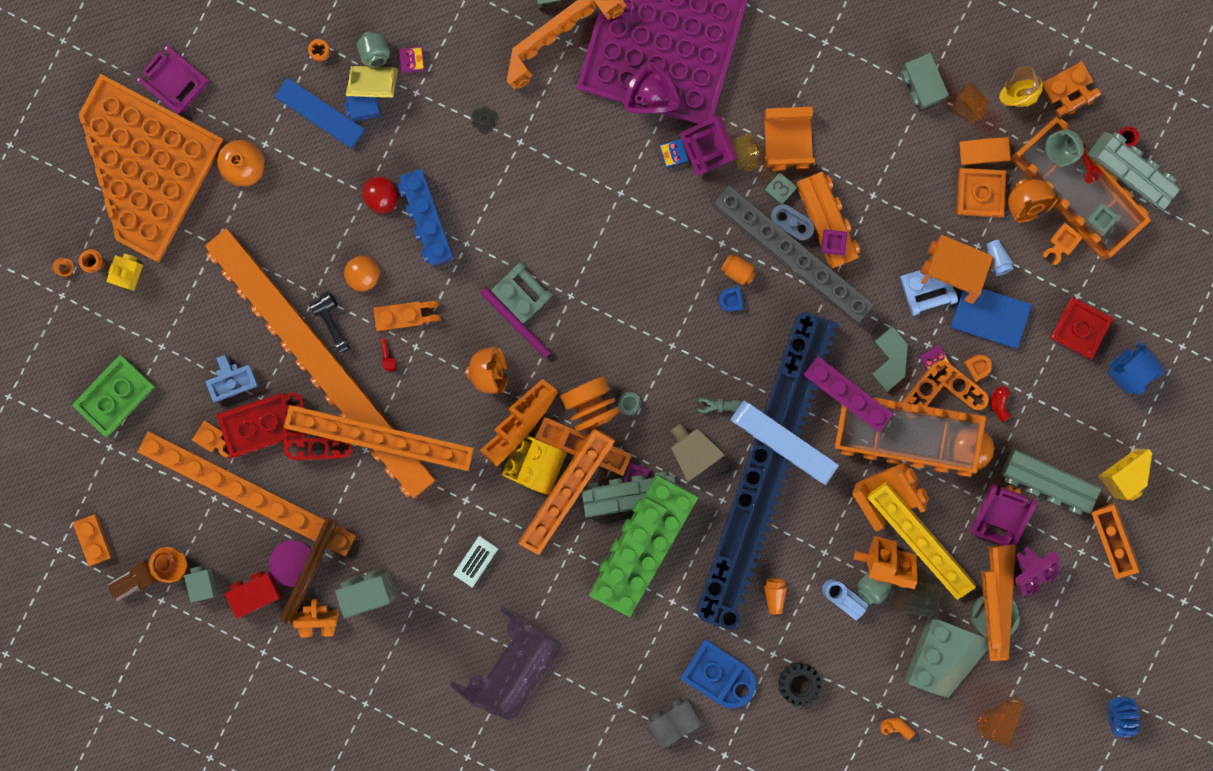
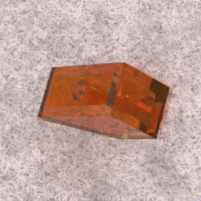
M969 82L960 91L949 110L970 124H973L977 119L981 121L989 110L986 108L989 100L975 84Z
M1014 697L986 711L984 717L981 716L977 726L978 734L983 738L1010 747L1025 702L1020 698Z

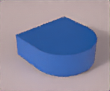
M740 286L725 289L719 295L718 303L724 311L744 310Z

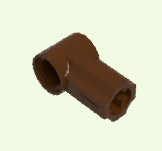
M148 560L132 567L127 574L108 584L109 592L117 602L139 589L141 591L158 581L150 573Z

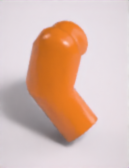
M888 718L883 720L880 725V730L884 735L899 732L907 740H910L915 735V731L901 718Z

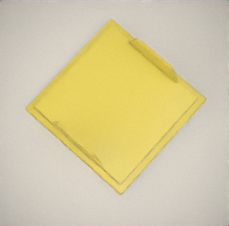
M351 66L346 96L393 98L398 68Z

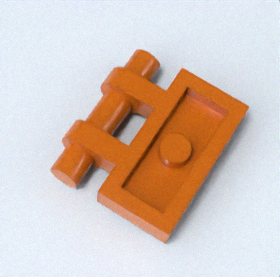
M1082 61L1043 82L1042 87L1050 105L1057 101L1060 102L1062 107L1056 110L1059 118L1065 115H1072L1076 112V109L1083 105L1088 106L1094 103V99L1101 96L1098 88L1091 91L1087 90L1086 86L1092 83L1093 80ZM1077 91L1080 97L1070 101L1068 95Z

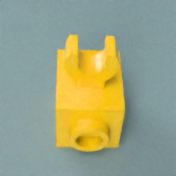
M125 253L123 257L115 255L106 282L134 291L143 264L136 262L137 257Z

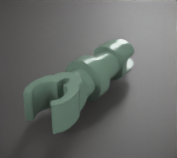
M702 397L698 401H704L710 406L704 409L698 408L697 410L701 413L717 410V413H722V410L736 412L742 402L739 400H732V402L723 401V399L714 401Z

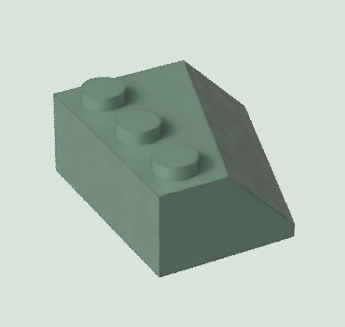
M929 615L904 681L927 692L949 698L988 650V638Z

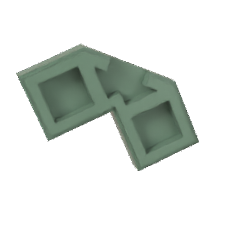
M893 326L874 341L889 360L871 375L886 392L905 377L908 344Z

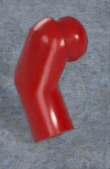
M1001 386L993 392L990 402L991 408L1001 422L1011 417L1005 407L1007 398L1010 396V391L1005 386Z

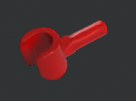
M1084 150L1081 156L1087 169L1084 180L1086 183L1091 184L1094 178L1097 181L1101 177L1102 171L1098 167H1093Z
M381 339L383 351L382 366L386 371H396V358H389L386 339Z

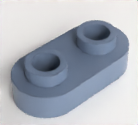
M778 205L771 212V220L794 239L805 241L813 235V222L790 206ZM784 213L786 220L780 221L778 214ZM800 225L806 228V232L803 234L798 232V226Z

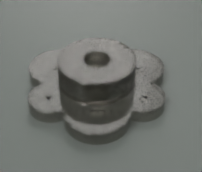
M482 107L481 110L476 109L472 112V118L474 119L472 126L478 128L480 133L485 134L489 129L496 127L494 121L497 120V113L495 111H489L488 107Z

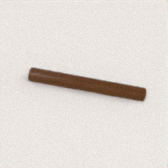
M326 517L280 617L281 622L288 625L292 624L338 523L336 519Z

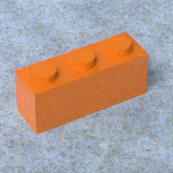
M1116 502L1093 509L1091 513L1115 578L1119 579L1139 573L1140 567Z

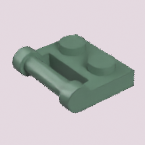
M519 262L491 291L524 324L553 294L549 290L546 291L525 269L526 266ZM519 275L540 298L534 302L513 280Z

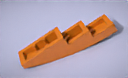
M542 379L509 408L511 415L494 429L497 436L480 450L482 455L497 467L518 447L521 441L527 437L558 394L557 389Z
M543 416L534 438L576 455L588 435L579 431L576 432L572 428ZM611 446L599 466L623 476L632 454Z

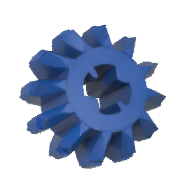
M1123 696L1112 699L1108 703L1107 719L1109 720V727L1117 737H1131L1140 730L1141 715L1134 699Z

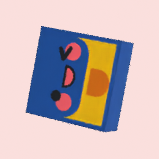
M682 139L659 145L665 168L688 162Z

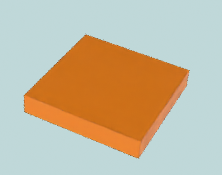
M960 168L958 171L956 215L1003 218L1005 211L1006 170Z

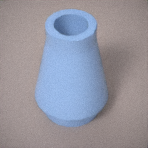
M1000 240L992 241L986 245L988 253L993 256L990 265L991 271L995 272L996 276L1006 274L1014 269L1012 266L1014 262L1001 245Z

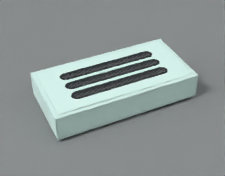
M479 535L453 575L473 587L499 548Z

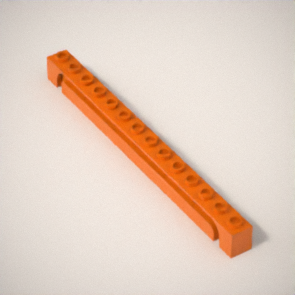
M226 228L205 245L209 251L206 253L209 259L214 264L219 263L224 269L221 271L223 276L229 282L232 280L238 286L236 289L237 293L244 300L249 299L253 304L251 307L252 311L259 318L264 317L268 322L265 325L272 335L278 334L283 340L280 343L288 354L292 352L297 357L296 364L303 372L307 370L311 374L312 378L310 381L318 390L322 388L326 392L327 396H325V399L333 408L337 406L342 412L340 417L395 429L252 255L243 247L231 230ZM375 449L369 451L377 461L382 460L387 466L384 469L392 479L397 478L402 484L399 488L406 497L411 495L413 499L437 481L429 469L418 459Z

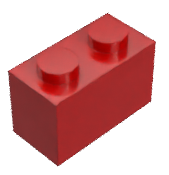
M262 570L251 575L252 581L243 584L241 580L229 586L231 591L224 594L236 619L283 597L271 572L265 574Z

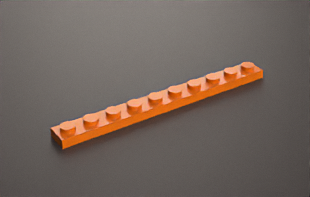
M151 431L147 432L138 450V453L313 541H316L324 524V518ZM337 525L327 548L346 557L357 535Z

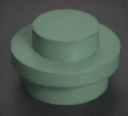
M626 392L619 397L618 407L623 414L633 415L639 411L641 400L637 394Z

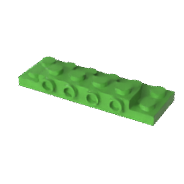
M656 474L643 499L639 498L633 507L635 513L631 520L627 519L623 524L621 538L619 540L615 539L610 548L612 553L609 559H604L599 567V572L601 573L589 592V596L631 617L695 505L698 495Z

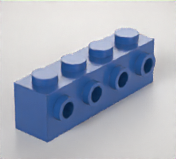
M422 169L399 176L401 183L398 184L401 196L407 197L409 205L405 207L409 218H414L417 227H414L413 230L417 241L422 240L424 249H421V253L425 263L429 262L432 267L455 260L425 173Z

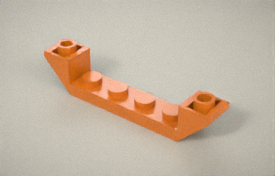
M575 1L512 49L507 76L509 85L516 89L528 84L529 78L533 75L523 61L533 58L544 45L552 44L557 39L556 36L563 31L571 30L575 26L576 21L591 15L595 7L598 6L609 20L623 13L624 8L627 7L624 1Z

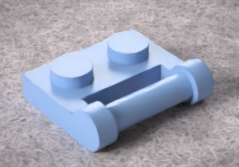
M921 270L900 276L912 316L920 314V311L946 303L951 305L958 302L953 286L932 277L929 278L926 284H922L921 280L924 274L920 273ZM940 288L945 289L946 294L916 302L915 296Z

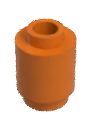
M730 254L720 269L725 272V276L741 286L745 283L750 284L756 275V272L753 271L755 266L737 255L733 256Z

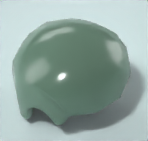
M1069 129L1060 130L1050 135L1045 144L1048 158L1059 167L1077 162L1084 151L1083 141L1078 133Z

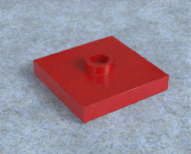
M1071 297L1049 339L1092 360L1114 319Z

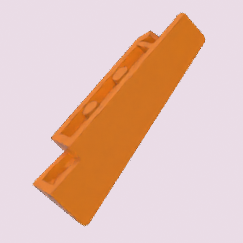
M1015 545L988 547L990 570L981 571L990 661L1008 660L1016 547Z

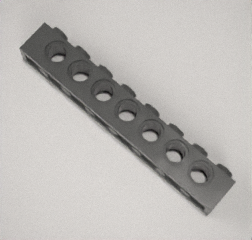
M730 186L725 189L712 207L854 324L859 323L874 305Z

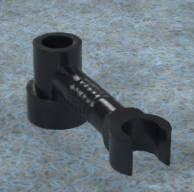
M327 291L321 294L319 299L310 303L309 306L315 316L321 314L333 337L339 353H344L350 349V346L332 318L330 311L337 308L338 304L332 293Z

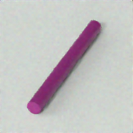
M487 287L480 292L545 359L552 353Z

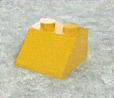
M1134 449L1099 475V478L1115 499H1130L1133 501L1143 494L1141 490L1146 488L1148 484L1152 452L1150 449Z

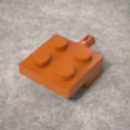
M874 536L869 548V554L855 550L853 560L867 564L868 578L879 582L884 581L896 584L903 588L915 589L917 584V555L897 550V541Z

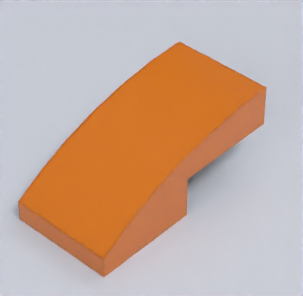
M1009 137L961 141V165L1011 161Z

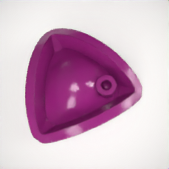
M646 62L638 69L629 84L624 99V108L627 112L631 113L668 112L676 110L680 105L677 91L671 79L654 62Z

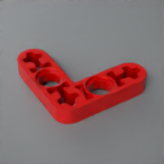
M291 392L284 396L282 401L284 454L288 459L295 461L342 459L350 455L352 452V444L344 442V445H348V450H345L344 454H340L339 450H332L333 455H328L329 446L327 441H332L331 446H338L340 441L328 438L305 439V433H291L284 428L286 413L289 405H286V401H290V397H295V401L300 402V405L296 406L304 408L303 398L298 393ZM303 442H309L307 449L309 456H304L305 451L298 452L297 456H292V452H288V448L292 447V443H297V447L300 448L305 447ZM321 442L325 446V452L322 455L313 454L311 447L314 443Z

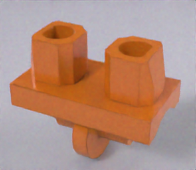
M312 599L311 606H304L302 612L296 613L293 626L298 628L301 638L313 636L314 627H321V633L324 637L334 636L339 612L338 610H327V605L319 606L318 599Z

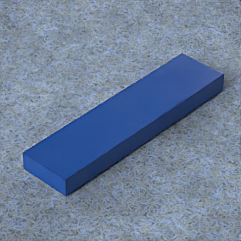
M289 78L285 80L275 95L276 99L351 149L354 148L365 132L364 128Z

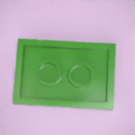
M120 354L72 406L103 436L109 437L156 386Z

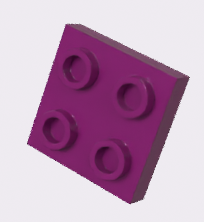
M721 115L714 116L679 133L697 176L738 158Z
M1028 547L1024 549L1025 556L1021 553L1017 554L1018 564L1023 573L1015 579L1017 591L1022 597L1027 594L1029 596L1035 594L1041 588L1040 585L1046 580L1051 582L1059 576V571L1061 570L1060 557L1055 551L1043 559Z

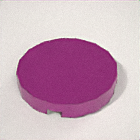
M298 540L285 541L275 547L269 560L270 572L275 580L284 586L294 587L312 550L311 547Z

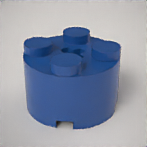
M1144 342L1135 344L1137 349L1130 351L1128 348L1109 365L1112 370L1106 371L1125 394H1142L1148 388L1147 384L1150 381L1158 379L1165 372L1162 368L1163 364Z

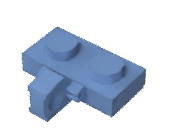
M228 355L216 358L220 370L216 371L217 377L205 381L214 403L259 386L251 364L238 368L237 364H231Z

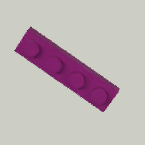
M819 356L804 374L805 377L877 432L883 429L894 414Z

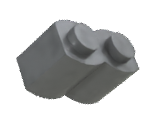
M681 697L677 698L669 704L670 708L666 711L658 710L649 716L650 720L647 722V725L662 749L702 725L687 698L683 700Z

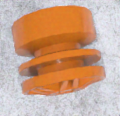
M604 376L560 396L566 410L577 408L579 411L570 418L571 421L579 418L583 420V423L574 427L576 432L598 427L611 421L616 414L621 412L619 407L612 410L607 408V405L616 401L615 398L604 400L602 397L610 390Z

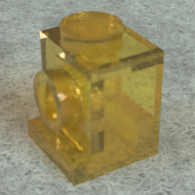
M752 133L731 141L738 156L735 159L738 170L745 169L747 172L758 167L757 157L759 152L755 143L751 144L750 142L753 139Z

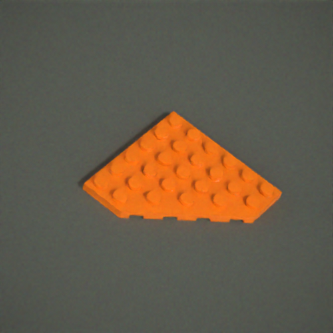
M100 74L78 115L85 131L90 155H92L98 182L103 191L104 202L114 228L115 239L159 263L225 140Z

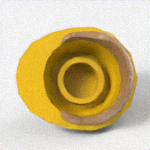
M1029 66L1019 67L1015 70L1012 79L1005 82V87L999 95L1000 101L1007 106L1028 107L1037 102L1042 93L1043 81L1033 68Z

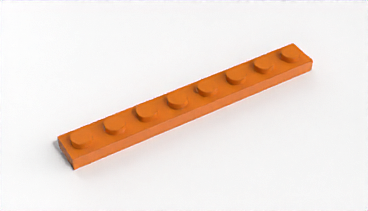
M289 405L284 425L286 429L469 471L474 451L472 447Z

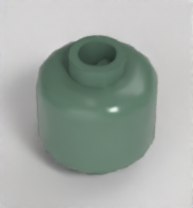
M366 32L356 44L362 63L372 68L383 66L390 56L386 39L380 33Z
M868 572L857 584L859 597L869 605L882 603L892 591L891 583L879 582L868 578Z

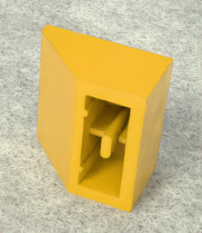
M527 436L509 455L502 476L530 489L549 495L567 452Z

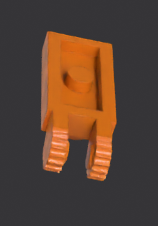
M419 301L373 308L376 331L420 326L423 323L441 321L440 315L437 314L422 317L421 310L436 308L439 306V302L420 303Z

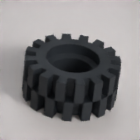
M802 662L791 663L779 675V691L788 703L804 707L806 704H812L814 699H818V694L822 690V681L817 671L809 664ZM798 675L805 676L809 681L808 689L803 693H796L791 688L792 679Z

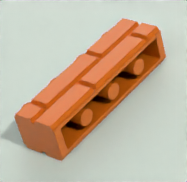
M820 172L798 181L795 185L809 219L814 224V231L820 245L822 244L824 229L847 232L844 256L824 254L830 269L832 270L858 259L857 253H860L859 245L849 235L851 231L849 221L841 216L840 210H842V205L839 198H834L831 189L834 187L830 176H825L824 172Z

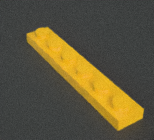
M887 481L868 494V499L957 600L976 588V583Z

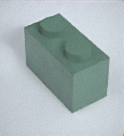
M931 53L907 62L902 66L901 78L905 85H909L911 102L914 106L917 105L919 110L941 102L949 96Z

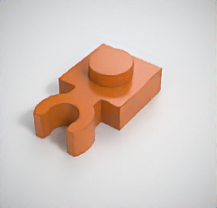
M1063 223L1048 241L1053 247L1045 250L1041 257L1044 259L1049 253H1052L1055 259L1051 265H1057L1061 260V253L1068 256L1083 237L1069 225Z
M204 420L192 441L210 452H214L218 448L219 453L223 457H230L229 453L225 451L226 443L222 439L221 429Z

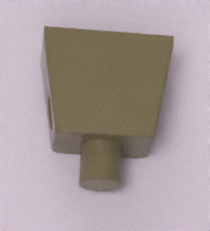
M680 423L670 430L678 441L670 448L687 481H690L724 456L698 428L688 433L683 424Z

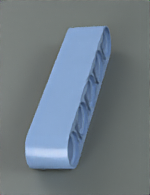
M744 400L730 419L733 423L824 485L828 483L839 466Z

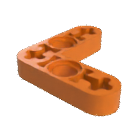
M939 360L932 364L902 401L903 403H914L917 398L913 397V395L916 393L918 397L925 400L924 403L918 401L916 405L928 406L942 387L973 410L984 409L988 404L989 398L985 391L951 364ZM945 365V376L939 375L936 378V381L940 382L938 385L933 380L927 378L930 374L931 377H935L938 372L935 368ZM959 378L965 382V388L961 392L953 389V382ZM925 382L930 383L933 388L928 396H924L920 392V387ZM971 386L973 387V389L970 392L973 395H982L980 397V400L982 401L981 404L976 403L975 405H973L972 403L974 402V399L969 395H966V398H963V396L969 392ZM903 413L905 416H907V417H909V418H916V417H918V416H916V415H910V414H905V413Z

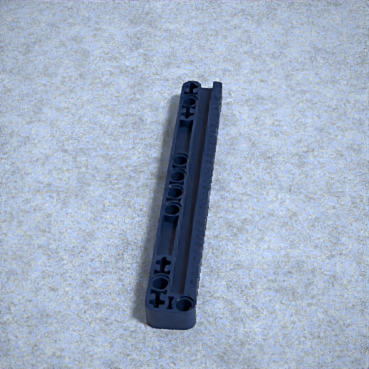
M809 312L801 313L794 320L763 410L765 415L794 435L803 434L799 425H806L802 417L809 416V413L805 411V408L812 407L808 399H815V395L811 393V390H818L819 388L805 377L804 374L818 356L827 362L823 355H829L831 352L826 347L834 344L829 338L836 337L837 335L832 329H837L840 326L833 320H827ZM808 318V323L811 324V326L805 328L803 333L808 334V337L795 334L796 331L798 333L801 332L803 324L800 323V320ZM794 339H800L803 342L804 347L801 352H796L792 348ZM788 353L793 356H800V360L794 359L793 366L796 367V370L791 371L790 374L787 373L788 369L785 367V364H789L792 360L791 356L788 357ZM755 437L696 606L697 615L702 621L728 630L735 629L740 624L741 618L736 609L739 603H745L741 595L748 594V591L744 586L752 584L747 577L755 575L750 568H757L758 565L753 560L760 559L761 556L756 551L764 549L759 542L767 540L762 533L770 531L765 524L773 522L768 517L769 514L776 513L771 508L772 505H779V502L774 498L782 496L777 489L785 487L781 482V479L788 478L784 470H791L786 458ZM758 449H763L766 452V458L763 462H757L754 459V453ZM750 471L757 472L759 476L755 484L747 482L746 476ZM748 493L751 496V502L748 506L740 505V495ZM726 560L725 564L728 566V569H723L720 575L725 578L724 581L718 577H712L713 573L717 576L719 573V568L716 564ZM718 582L721 585V590L718 594L709 593L708 587L711 583ZM705 596L717 600V603L711 602L710 608L713 612L712 614L708 613L707 616H704L701 610L702 607L706 608L709 602L708 599H704ZM727 612L735 614V621L731 624L723 622V616Z

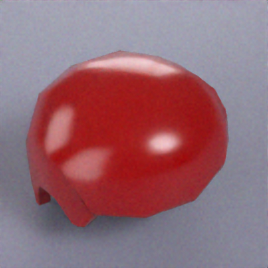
M378 176L369 179L364 184L362 198L372 212L384 214L391 212L397 206L399 193L390 179Z

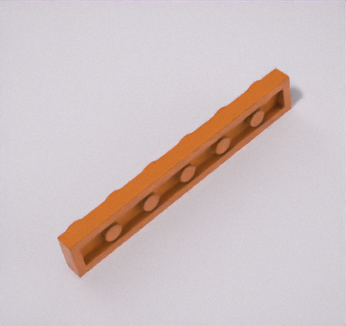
M595 427L592 429L520 538L519 544L540 555L615 442L614 438Z

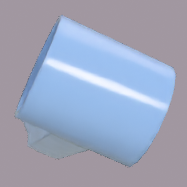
M830 579L822 586L823 595L857 621L865 613L868 604L849 590L843 583ZM838 585V595L831 597L829 594L830 588Z

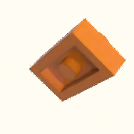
M97 514L73 522L88 566L113 558Z

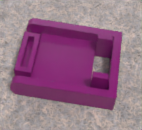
M166 44L163 48L171 55L166 57L159 51L142 71L149 78L148 82L140 76L136 80L172 111L181 116L210 81ZM191 82L195 83L196 86L193 88V90L187 95V97L182 102H180L177 98L182 94V92L188 87V85Z
M992 484L970 527V533L1000 545H1015L1016 547L1036 508L1037 500L1031 499L1028 505L1026 504L1028 502L1027 496L1003 487L996 493L997 485ZM987 523L1007 530L1005 536L987 530Z

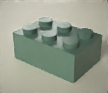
M383 568L369 572L363 576V579H361L360 575L347 579L340 583L341 587L335 590L343 618L390 604L398 597L390 570L383 572Z

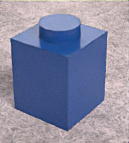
M347 96L348 102L344 103L347 117L351 116L354 122L381 117L378 97Z

